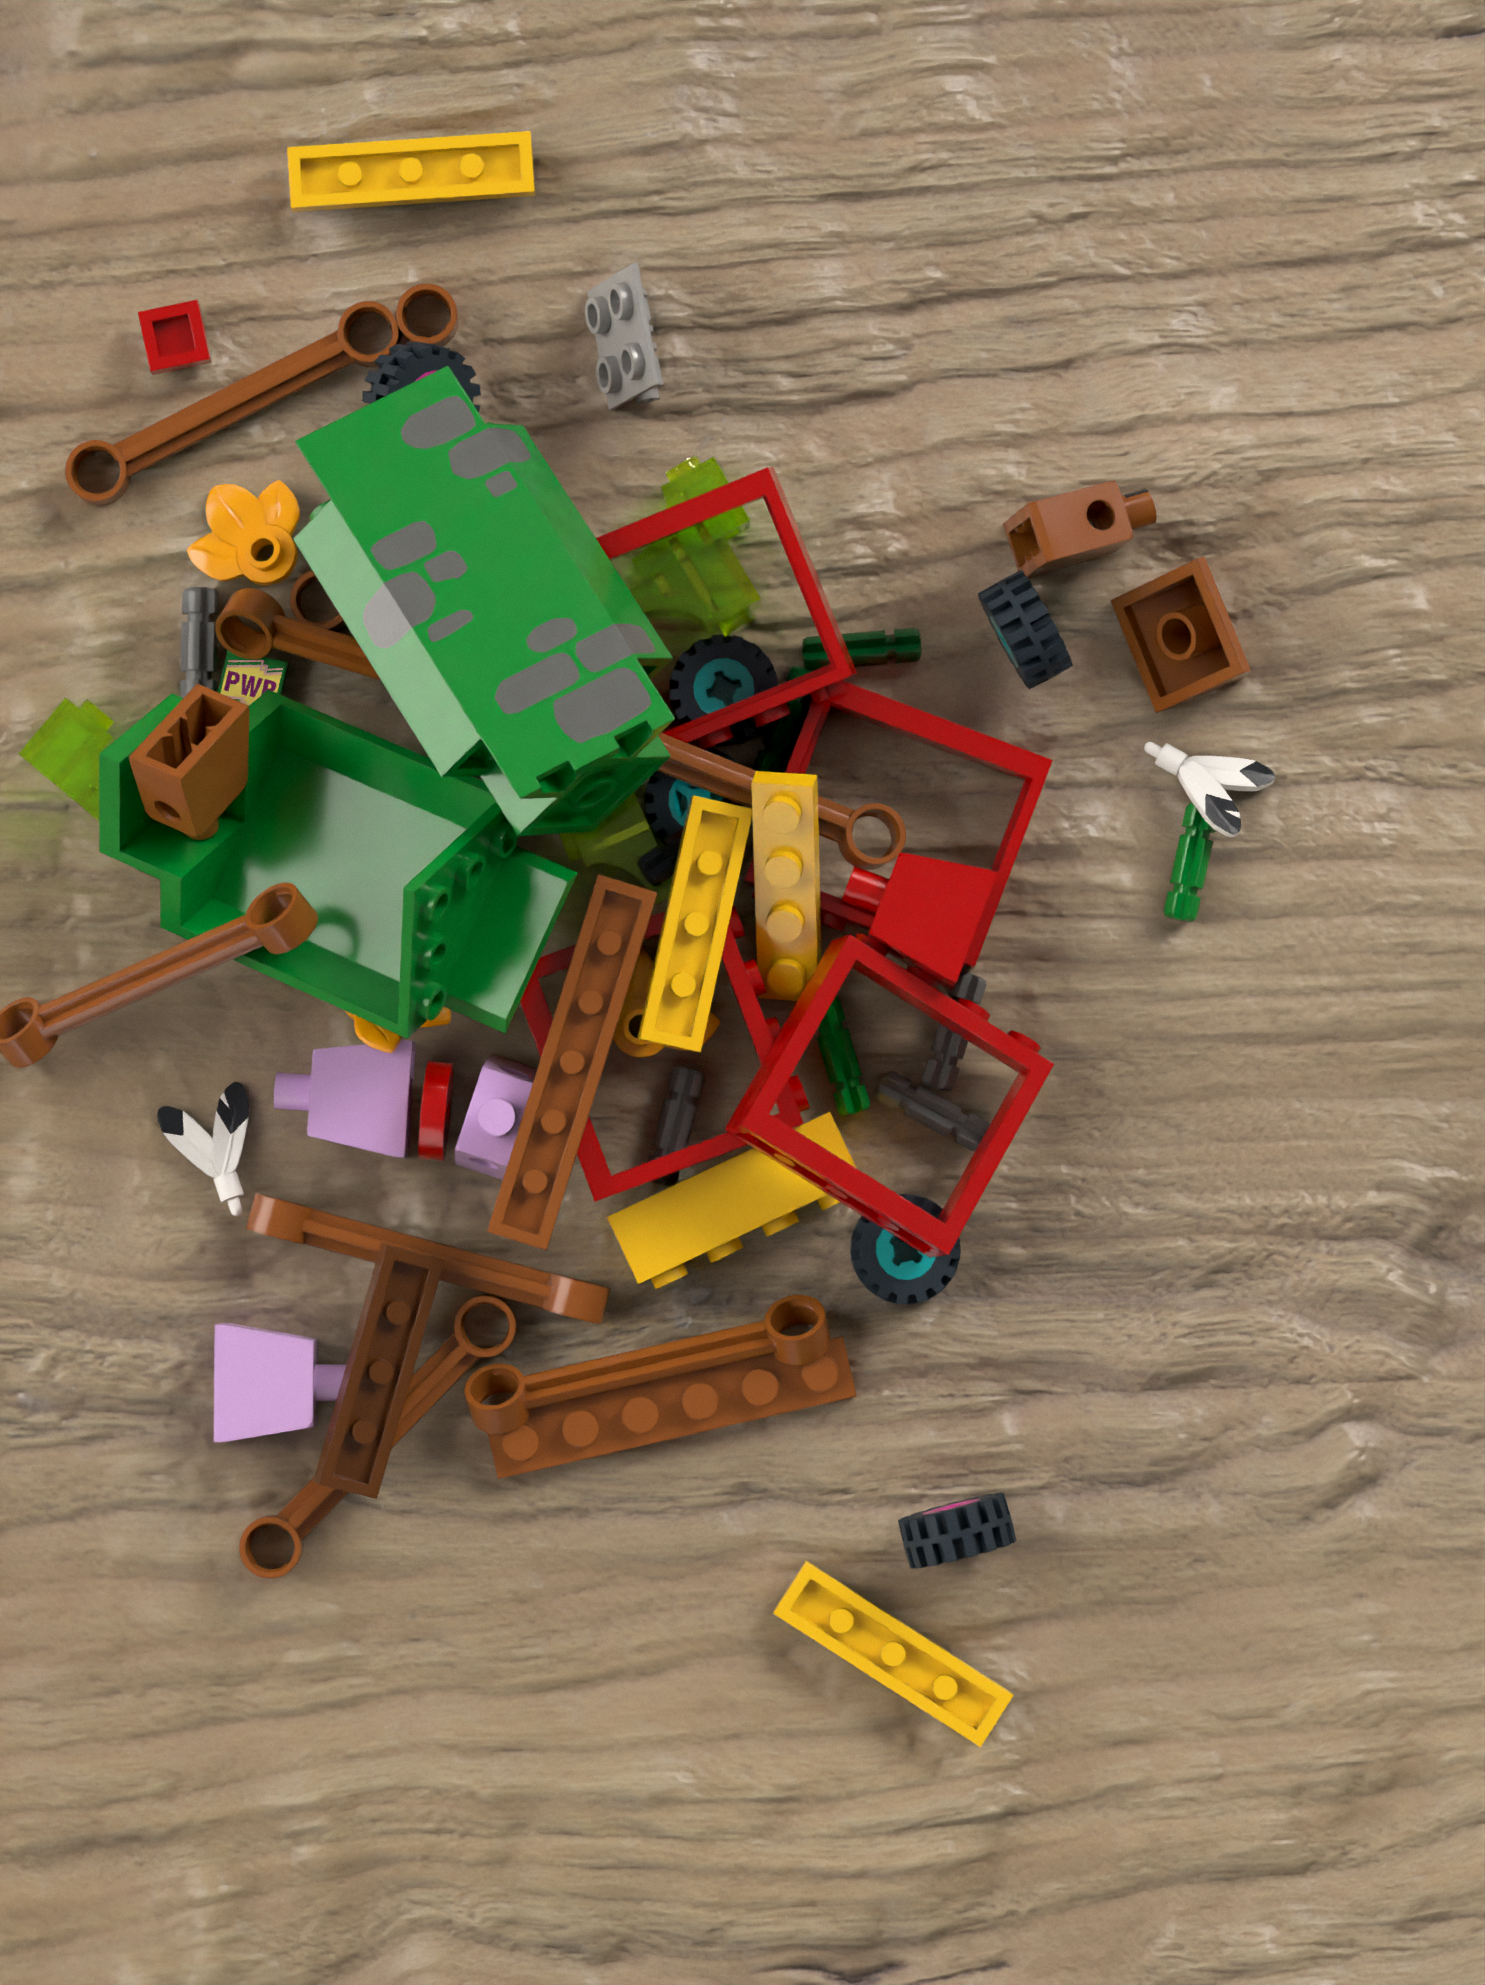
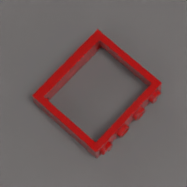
M774 467L764 468L596 538L610 561L762 498L766 503L830 664L663 732V734L685 743L696 740L700 749H706L733 738L734 735L730 725L749 717H753L756 727H760L791 714L786 702L808 693L813 704L846 692L848 689L844 679L857 674Z
M845 682L848 691L813 704L812 701L785 773L806 774L829 710L832 708L1024 781L990 869L997 872L998 875L963 964L964 967L973 969L977 963L1053 760ZM754 856L744 879L745 884L755 887ZM754 889V892H753V895H752V898H754V899H755V889ZM820 891L821 925L843 932L848 922L870 930L876 913Z
M733 903L721 960L760 1064H762L781 1028L776 1016L767 1020L764 1019L757 997L766 994L767 991L755 959L746 962L742 960L735 939L745 936V932ZM665 911L651 916L644 940L661 934ZM576 944L540 957L520 1000L540 1057L542 1056L553 1018L539 979L569 969ZM798 1074L790 1076L775 1103L779 1113L772 1115L791 1128L803 1125L800 1112L810 1109ZM589 1117L577 1156L594 1202H598L745 1147L748 1144L727 1132L611 1176Z
M857 933L855 937L849 934L831 941L732 1115L725 1131L929 1258L949 1255L1053 1068L1054 1063L1038 1054L1041 1050L1040 1045L1028 1036L1010 1030L1007 1034L989 1023L990 1014L981 1006L963 998H958L956 1002L937 990L940 983L929 973L914 966H907L904 969L886 957L889 952L888 949L877 940L861 933ZM851 968L1018 1072L1017 1077L938 1219L769 1114Z

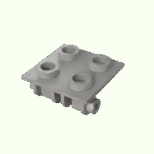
M632 263L587 291L588 300L585 306L586 323L590 332L595 334L599 353L596 377L600 390L607 396L609 410H615L634 398L636 403H648L659 400L658 388L664 386L658 356H655L654 353L657 351L656 343L652 342L651 337L654 330L653 325H649L651 317L647 292L642 288L638 263Z

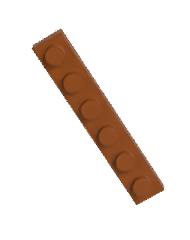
M599 874L597 876L487 1229L489 1233L548 1250L658 892Z
M843 1336L831 1338L830 1346L823 1356L808 1364L789 1365L779 1361L770 1353L531 1409V1414L527 1421L519 1428L504 1434H487L497 1478L500 1479L856 1397L857 1395Z

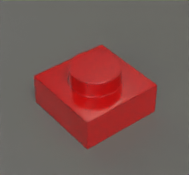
M198 300L138 312L149 369L152 375L212 363L202 311Z

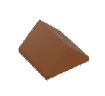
M1205 556L1197 558L1110 600L1156 713L1241 680L1251 671Z

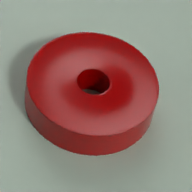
M427 1062L419 1125V1159L445 1160L453 1095V1063Z

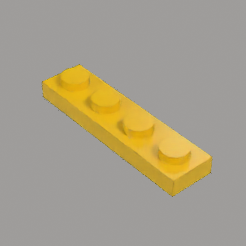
M531 131L287 147L290 202L293 212L535 196Z
M756 771L751 782L757 966L767 991L766 994L760 995L758 998L798 1001L822 959L817 775Z
M694 795L690 797L638 1034L639 1040L693 1052H701L751 824V808Z
M807 1560L773 1611V1614L979 1747L982 1746L1014 1696L1012 1692Z

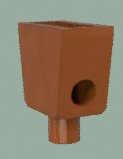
M1113 480L1027 503L1005 521L1003 526L1017 570H1022L1025 576L1027 575L1031 579L1116 552L1133 540L1132 530L1155 524L1157 515L1152 496L1147 489L1144 488L1121 495L1118 484Z
M196 684L129 756L130 765L145 812L152 819L179 830L187 837L196 840L210 838L218 831V817L244 790L248 781V705Z

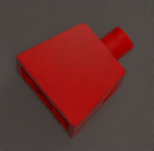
M899 853L889 879L854 866L842 901L876 913L868 936L884 945L888 949L889 955L908 966H914L929 973L938 980L940 985L953 990L998 873L989 869L909 853Z

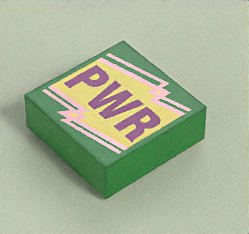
M227 651L218 693L248 706L267 690L282 695L289 663L267 657L245 659Z

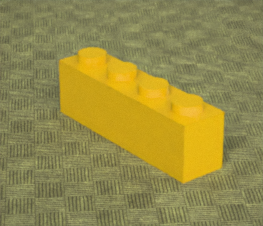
M830 1112L794 1128L856 1168ZM752 1148L608 1216L607 1219L638 1284L651 1279L654 1288L657 1289L689 1274L684 1265V1262L706 1252L710 1262H715L744 1248L739 1238L743 1234L761 1226L767 1237L799 1222L795 1212L798 1208L817 1200L821 1210H825L840 1202Z

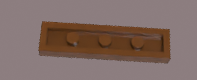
M381 1243L313 1480L317 1484L377 1499L444 1260Z

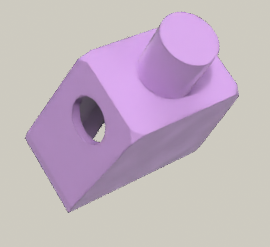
M401 1040L393 1053L383 1052L366 1044L314 1049L311 1074L276 1073L274 1109L309 1111L307 1136L393 1157L408 1158L416 1042Z
M493 1054L490 1055L481 1069L455 1148L456 1165L503 1180L537 1069Z
M233 1323L215 1324L214 1442H227L316 1426L318 1401L337 1400L346 1364H318V1339Z

